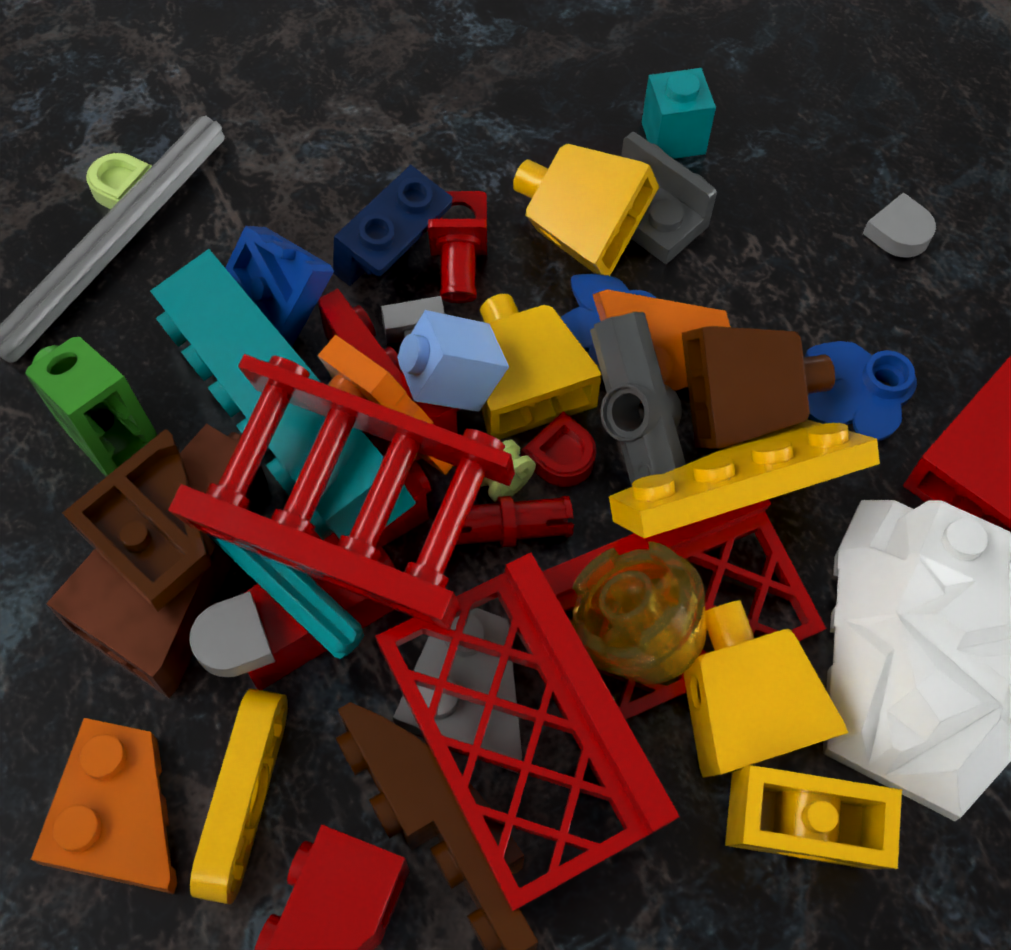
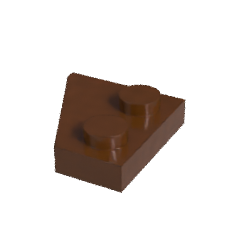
M167 429L163 430L62 512L69 524L157 612L212 565L203 532L191 528L168 511L180 484L190 486L178 445L173 435Z

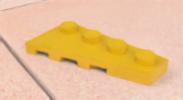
M807 420L729 446L664 474L645 476L635 480L632 483V487L609 496L612 519L614 523L642 538L654 536L880 464L877 438L849 431L848 425L843 423L822 424Z

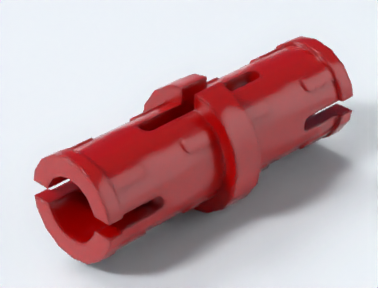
M498 496L496 503L472 505L456 545L500 541L502 547L516 546V540L555 536L572 537L574 524L572 522L568 523V518H573L571 500L569 496H561L560 498L513 502L511 496Z

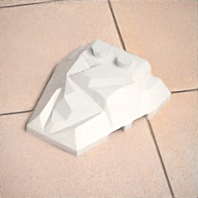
M861 500L834 557L833 575L838 576L836 606L831 612L830 632L835 633L833 665L827 672L826 688L827 693L845 723L848 733L823 741V754L889 788L902 789V795L956 821L964 815L1011 762V532L944 501L928 500L913 509L895 500Z

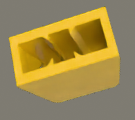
M565 144L560 147L549 168L529 159L525 160L519 166L513 181V188L516 192L531 198L526 208L525 216L538 232L593 273L609 276L660 187L650 165L644 162L571 144Z
M509 294L492 296L482 304L480 313L485 323L490 324L509 365L508 370L482 407L487 434L501 440L551 423L563 411L568 416H572L597 407L602 374L553 307L541 305L519 312L512 296Z
M741 600L729 602L701 613L714 651L700 655L685 663L683 674L699 768L703 778L722 775L848 733L842 717L798 639L790 629L754 638Z

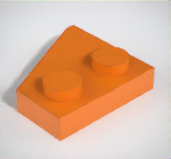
M336 334L318 354L319 359L333 378L329 382V386L430 424L434 423L407 395L406 391L387 370ZM420 452L417 453L419 457L444 475L454 466Z
M88 718L83 719L31 857L32 861L43 866L174 894L177 886L176 870L171 866L166 826H169L166 798L161 794L159 776L162 772L158 739L152 732Z

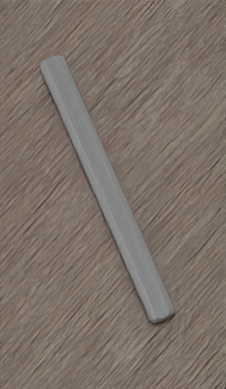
M207 116L199 117L0 324V358L9 363L17 362L216 150L225 138L221 131L222 126L217 121H213Z

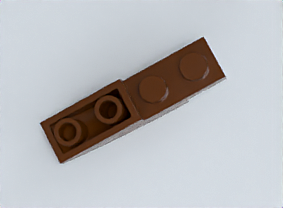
M352 702L339 708L338 711L346 732L337 736L336 741L355 776L368 770L380 793L370 798L369 802L389 839L402 832L411 850H414L435 836L438 837L440 843L430 848L432 856L450 888L453 889L463 882L474 901L477 910L467 915V918L484 950H536L538 945L537 938L520 909L518 908L511 912L429 746L387 718ZM469 784L468 788L476 804L491 808L479 792ZM485 819L497 845H499L504 825ZM510 834L504 859L512 875L523 869L524 854Z

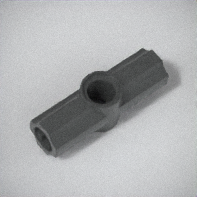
M632 312L610 317L594 324V328L590 332L607 392L602 400L600 409L601 421L606 432L614 439L620 441L631 486L639 478L664 474L686 465L676 430L682 416L681 401L677 393L663 382L645 313ZM640 402L644 406L645 415L643 422H641L638 411Z

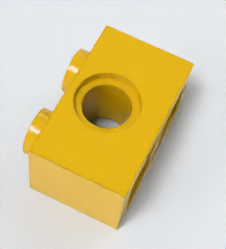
M749 765L732 772L725 846L864 869H898L902 789Z

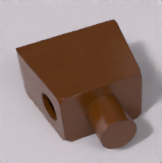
M709 326L682 333L695 448H725L805 422L810 415L808 394L830 391L834 386L835 369L831 358L826 354L803 357L801 337L796 331Z

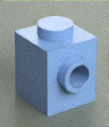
M428 310L423 312L411 334L403 339L397 356L400 369L405 376L414 401L477 412L481 410L509 368L489 323Z

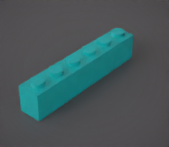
M210 249L150 290L165 310V312L156 317L163 329L178 347L186 341L191 344L181 351L183 356L203 381H206L212 375L217 378V381L208 387L216 400L231 418L240 411L245 415L246 418L236 425L241 433H243L261 395V392L255 390L238 367L244 354L265 362H269L271 356L289 359L304 367L310 373V379L321 382ZM290 403L266 450L267 452L270 449L276 456L266 466L289 496L326 418ZM354 427L310 520V523L315 526V532L322 540H325L332 533H335L339 539L341 535H350L384 459V456L363 431ZM405 485L402 487L385 527L416 504Z

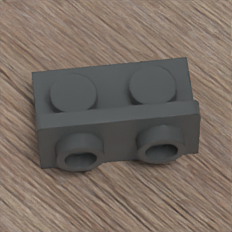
M631 132L623 140L621 157L650 165L660 186L631 239L664 264H667L709 227L717 191L702 176L691 172L667 155L659 146L648 142L637 133Z

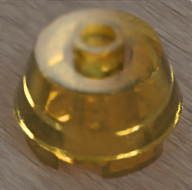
M648 542L649 549H636L619 555L614 548L608 549L594 558L581 571L573 584L572 589L578 597L573 609V620H570L597 669L641 684H658L674 679L685 672L696 661L706 640L705 592L699 573L686 559L660 543Z

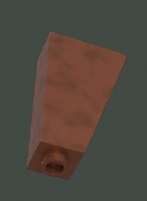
M206 423L180 453L191 488L206 493L210 483L218 485L241 435L231 432L226 436ZM261 464L245 495L250 500L247 510L254 513L268 485ZM203 532L212 565L157 612L94 549L46 605L70 631L167 698H170L179 687L193 655L190 646L192 625L205 609L216 603L234 560Z

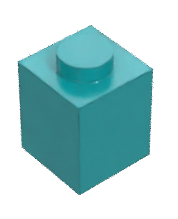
M702 68L648 75L641 122L647 141L659 146L673 159L706 154L716 106Z

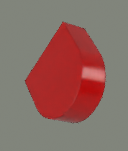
M563 411L521 450V456L528 455L536 463L534 472L548 483L569 487L583 482L592 473L596 457V444L591 434Z

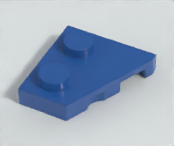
M257 226L244 227L225 267L291 347H293L334 273L330 264L267 227Z

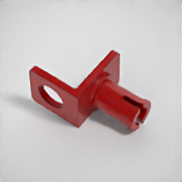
M446 191L453 198L451 207L456 205L466 206L472 210L475 219H443V216L440 219H429L428 235L431 255H441L440 296L442 300L450 303H467L477 298L475 289L476 255H487V195L483 191Z

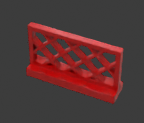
M769 499L647 538H642L633 533L542 571L565 613L572 611L597 621L587 647V652L598 672L625 682L618 703V707L625 720L687 693L683 666L690 660L709 653L699 649L706 628L701 613L717 607L713 604L723 575L757 588L747 617L753 635L761 637L778 631L758 623L767 592L790 601L802 624L791 630L799 642L826 630L818 611L765 512L771 505ZM755 533L767 556L761 575L727 563L734 541ZM722 547L718 559L705 554ZM689 561L713 571L704 601L669 588L677 565ZM664 571L660 584L647 579ZM773 572H775L780 583L771 580ZM632 586L656 596L645 627L609 613L618 590ZM606 596L601 610L587 605ZM664 600L699 613L689 644L654 631ZM605 625L641 638L630 672L594 658ZM650 642L685 656L676 682L664 686L639 676ZM634 687L651 692L629 702Z
M532 552L506 564L505 573L456 596L460 607L455 618L459 617L455 630L450 629L447 631L413 617L375 636L376 642L511 912L639 840L648 837L680 817ZM497 597L511 621L504 646L464 633L471 610ZM516 633L519 635L528 653L512 648ZM422 634L450 642L439 679L409 670L398 646ZM459 646L500 658L489 694L448 682ZM508 661L538 670L546 685L539 710L497 697ZM417 685L434 690L429 709ZM443 694L485 706L473 745L441 734L435 718ZM551 696L563 718L546 713ZM493 709L535 722L524 761L481 748ZM543 725L570 733L575 738L581 753L574 777L531 764ZM450 751L469 756L463 776ZM477 759L520 773L508 814L476 804L468 787ZM587 763L600 786L583 781ZM528 776L570 789L559 830L516 817ZM579 792L609 801L624 830L600 844L568 834ZM485 819L504 825L499 845H497ZM512 828L556 842L547 873L521 888L518 887L504 859ZM565 845L586 851L559 866Z

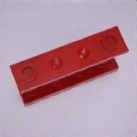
M244 354L238 367L255 390L261 392V395L218 485L210 483L206 493L180 484L168 511L191 528L449 631L460 603L453 591L445 589L449 578L443 574L484 477L510 487L515 472L512 455L504 451L505 445L497 438L482 431L466 429L462 436L310 379V373L304 367L289 359L271 356L269 362H265ZM290 403L326 418L284 509H275L271 519L247 510L250 500L245 495ZM354 427L391 441L350 535H341L337 545L312 536L315 526L310 523V520ZM420 452L454 465L457 469L417 562H408L405 571L402 572L378 562L382 552L376 549L417 453Z

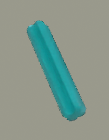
M207 534L334 657L340 659L346 657L363 640L364 633L361 624L308 574Z

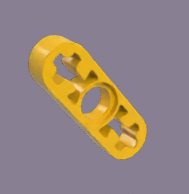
M250 688L241 701L192 866L190 894L193 898L230 905L238 895L285 729L288 711V700L285 694Z

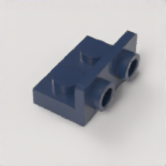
M410 164L334 236L333 274L348 286H351L364 272L368 275H383L428 231L429 219H440L451 208L452 196Z

